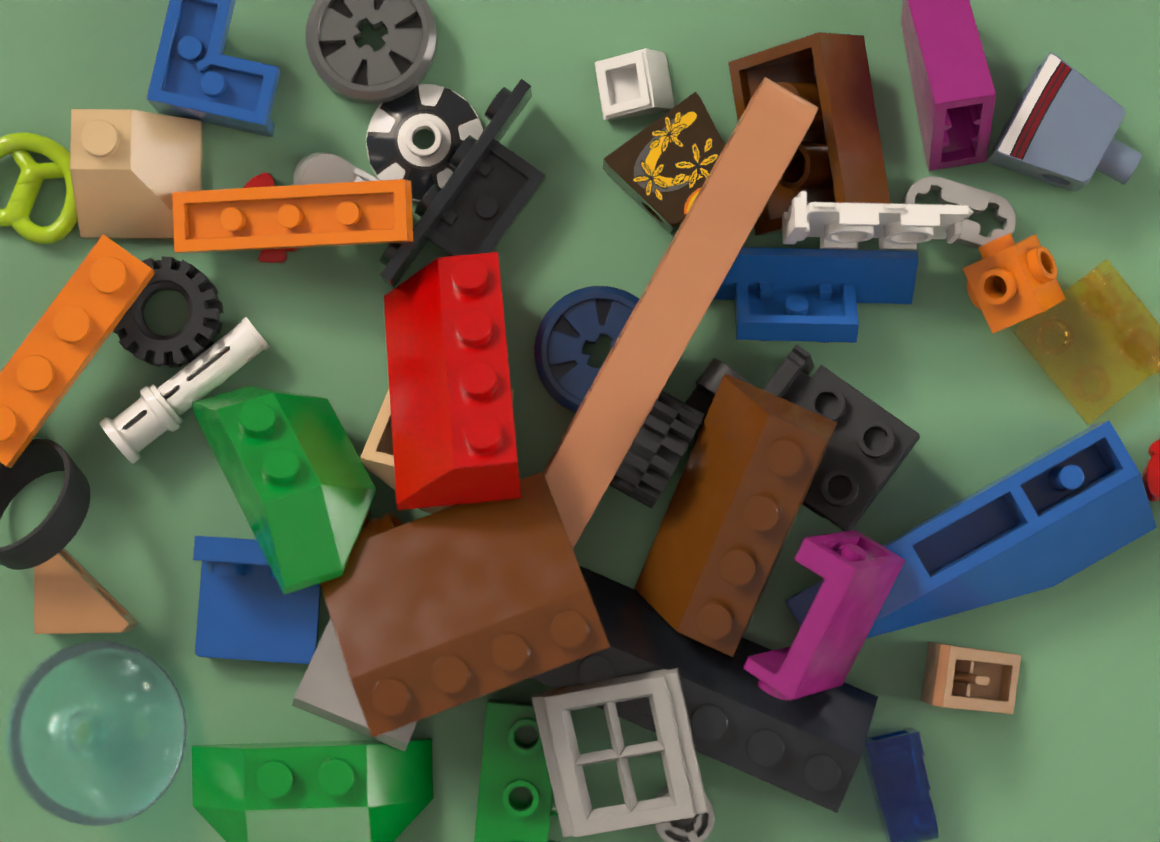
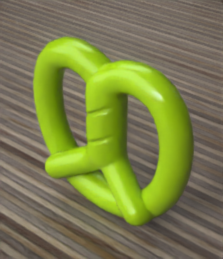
M17 132L0 137V159L10 153L21 169L8 205L4 209H0V227L12 226L20 236L40 245L53 244L64 239L78 221L70 172V152L58 142L35 133ZM28 151L42 154L53 162L37 163ZM65 178L66 199L60 216L52 225L44 227L36 225L30 220L29 215L43 180Z

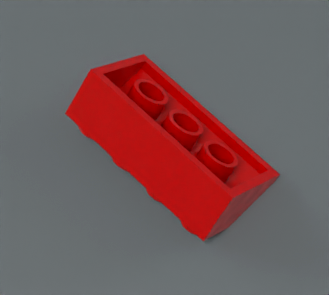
M498 252L438 257L383 296L398 510L521 498Z

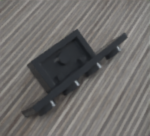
M521 79L513 91L506 87L500 90L485 112L484 116L490 120L488 126L477 140L469 135L462 142L449 165L456 169L443 188L433 184L416 207L414 213L421 218L413 228V242L389 243L379 261L386 266L380 275L384 282L395 288L428 240L450 256L493 252L542 185L546 175L500 143L503 136L532 98L530 84Z

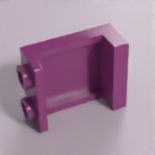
M857 530L805 538L794 560L825 578L792 646L749 656L743 668L759 678L758 685L763 691L781 700H793L842 686L905 559Z

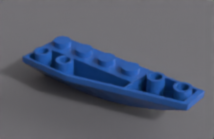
M1110 420L1088 427L883 544V547L905 559V562L866 639L1054 587L1157 528L1141 474ZM825 578L785 600L800 628Z

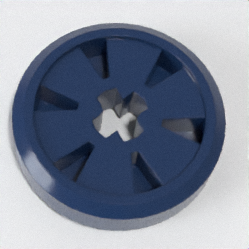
M590 286L565 295L545 314L535 338V365L545 390L562 407L576 413L600 370L588 365L590 355L582 354L585 343L596 344L599 336H603L612 340L609 349H612L639 300L638 297L615 287Z

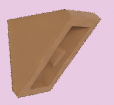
M64 548L48 561L34 567V634L122 633L132 631L140 623Z
M928 642L920 701L946 708L1014 714L1021 655Z

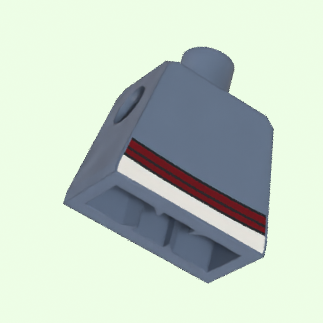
M1049 52L1035 69L992 148L987 161L1016 173L1077 192L1088 184L1095 170L1125 185L1135 171L1142 153L1113 138L1126 114L1125 109L1059 56Z

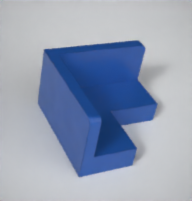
M169 0L148 90V102L159 113L272 137L275 124L270 116L281 73L279 67L223 55L236 0Z

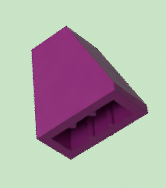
M903 0L901 26L928 172L986 162L996 92L970 1Z

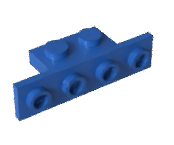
M742 247L713 299L734 300L736 340L857 343L859 328L857 303L912 304L919 260L918 251Z

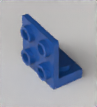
M195 535L193 560L202 561L195 654L199 657L309 664L317 648L321 600L320 583L284 595L257 540Z

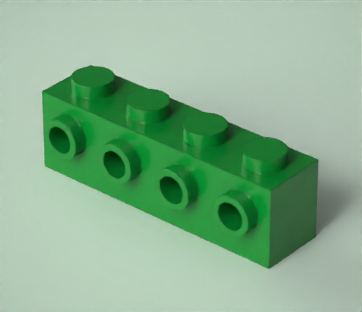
M488 699L486 703L474 842H560L548 840L550 816H559L533 703Z

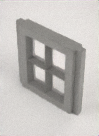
M678 668L672 670L662 669L533 694L532 702L563 837H580L695 817L696 814L708 812ZM649 697L658 741L625 746L615 703ZM603 705L613 749L580 754L570 711ZM661 752L670 796L637 802L628 758ZM615 760L625 804L592 809L583 766Z

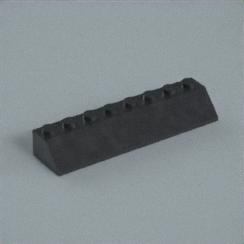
M579 565L610 647L530 678L557 689L662 669L672 670L678 668L696 751L833 812H838L861 759L877 703V696L844 682L842 686L793 700L775 698L759 687V678L743 668L749 656L772 651L771 649L743 638L734 656L731 657L677 632L636 590ZM649 697L615 703L618 717L656 733ZM603 705L596 706V707H598V708L604 710Z

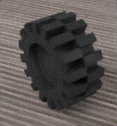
M162 256V260H153L152 258L142 260L143 263L155 271V274L114 328L113 333L118 335L120 339L118 342L125 350L144 362L158 367H182V363L191 362L205 349L214 344L212 340L216 332L219 334L221 332L223 324L220 322V313H223V305L217 296L219 292L205 274L184 260L178 261L173 257ZM174 290L181 293L188 303V320L185 326L175 334L167 336L155 334L145 322L144 310L146 303L159 291Z
M662 390L609 485L652 509L696 433L704 413Z

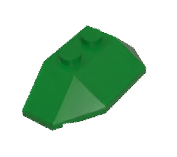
M245 386L192 402V411L283 594L295 592L342 576L348 563L349 555L374 501L376 488L328 398Z
M432 738L410 739L405 752L377 740L193 745V807L226 842H394L434 798Z

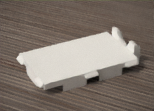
M800 191L797 197L793 198L788 212L782 214L783 244H795L797 241H803L806 237H820V249H858V242L879 238V250H917V243L927 242L932 239H945L947 237V243L952 244L962 234L961 222L965 218H969L974 212L968 205L810 202L807 205L806 191Z

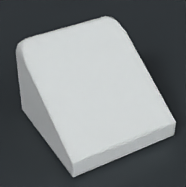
M645 48L595 62L604 120L609 121L661 113L674 108L668 62L664 52Z

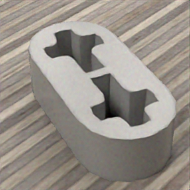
M929 176L919 179L907 190L903 198L902 204H915V197L923 198L929 190H934L938 192L937 202L941 205H968L974 212V215H980L987 207L995 209L994 219L1002 223V229H994L987 237L979 234V223L964 219L961 222L962 234L954 242L978 249V247L1008 233L1012 235L1015 229L1016 215L1007 199L997 194L941 177Z

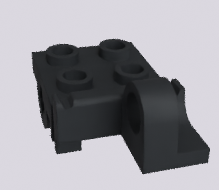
M795 345L762 390L838 423L802 505L818 516L826 518L844 532L851 531L918 442L920 435L823 365H820L812 377L808 376L815 367L811 355L800 346ZM713 358L695 382L697 387L685 402L704 413V417L699 425L700 428H702L725 373L751 384L735 370L716 358Z

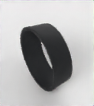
M32 439L12 468L6 467L0 462V520L9 503L26 485L45 474L65 471L61 493L46 518L22 539L10 545L0 547V564L9 569L24 570L33 568L54 557L73 539L87 515L91 495L89 482L63 447L52 440Z

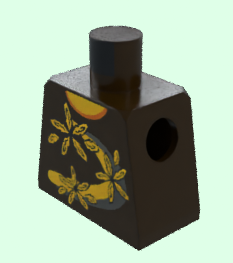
M694 92L603 159V169L668 233L672 234L679 229L725 145L701 98Z

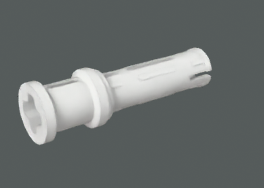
M247 317L243 318L240 324L204 352L200 353L157 388L154 384L150 387L146 385L140 390L141 398L113 420L105 417L99 422L112 442L132 464L141 459L139 452L165 431L169 430L174 433L180 428L179 424L183 422L181 415L192 407V402L204 398L259 353L270 348Z

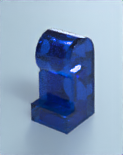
M907 728L866 738L862 754L886 841L925 842L938 839V825L929 795V790L931 789L923 759L925 754L919 731Z

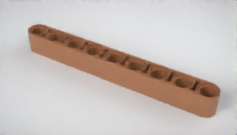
M766 77L761 81L543 471L572 549L584 531L817 113L818 106Z

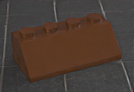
M726 373L723 375L634 587L677 632L731 657L734 656L746 634L838 424L837 422Z

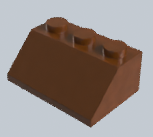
M818 32L728 62L737 121L741 118L764 77L818 106L811 125L754 225L755 236L782 233V214L788 212L793 198L797 197L800 191H806L807 205L810 202L891 204L864 35Z

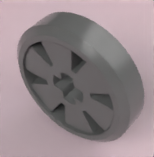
M316 0L311 8L306 24V47L317 74L331 90L354 102L381 104L405 95L423 81L435 59L437 29L432 11L426 0ZM370 24L375 31L383 27L388 31V34L381 36L384 46L380 50L374 51L369 45L359 48L355 44L356 41L362 39L359 30L364 25Z

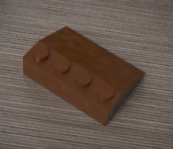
M543 471L520 480V499L453 505L356 542L349 555V560L342 576L320 583L350 680L372 738L610 647Z

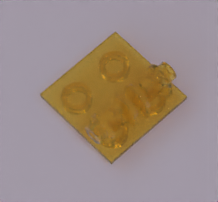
M1107 258L1063 292L1065 300L1043 313L1031 317L1013 331L1087 425L1149 376L1160 372V324Z

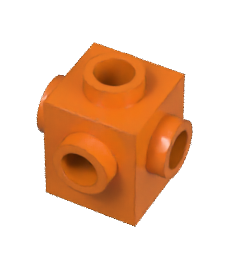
M1011 233L978 247L982 259L962 268L967 278L966 287L968 295L975 307L982 310L992 334L1043 313L1066 299L1056 279L1057 266L1049 250L1041 246L1036 234L1015 243Z

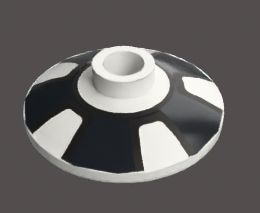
M419 84L405 95L392 101L381 103L371 118L367 131L366 149L368 159L378 179H406L411 181L412 201L420 202L433 184H437L441 188L444 187L456 170L449 165L453 155L469 135L477 140L482 134L483 128L475 110L462 96L442 86ZM427 129L435 134V142L430 148L419 149L413 144V137L419 130Z

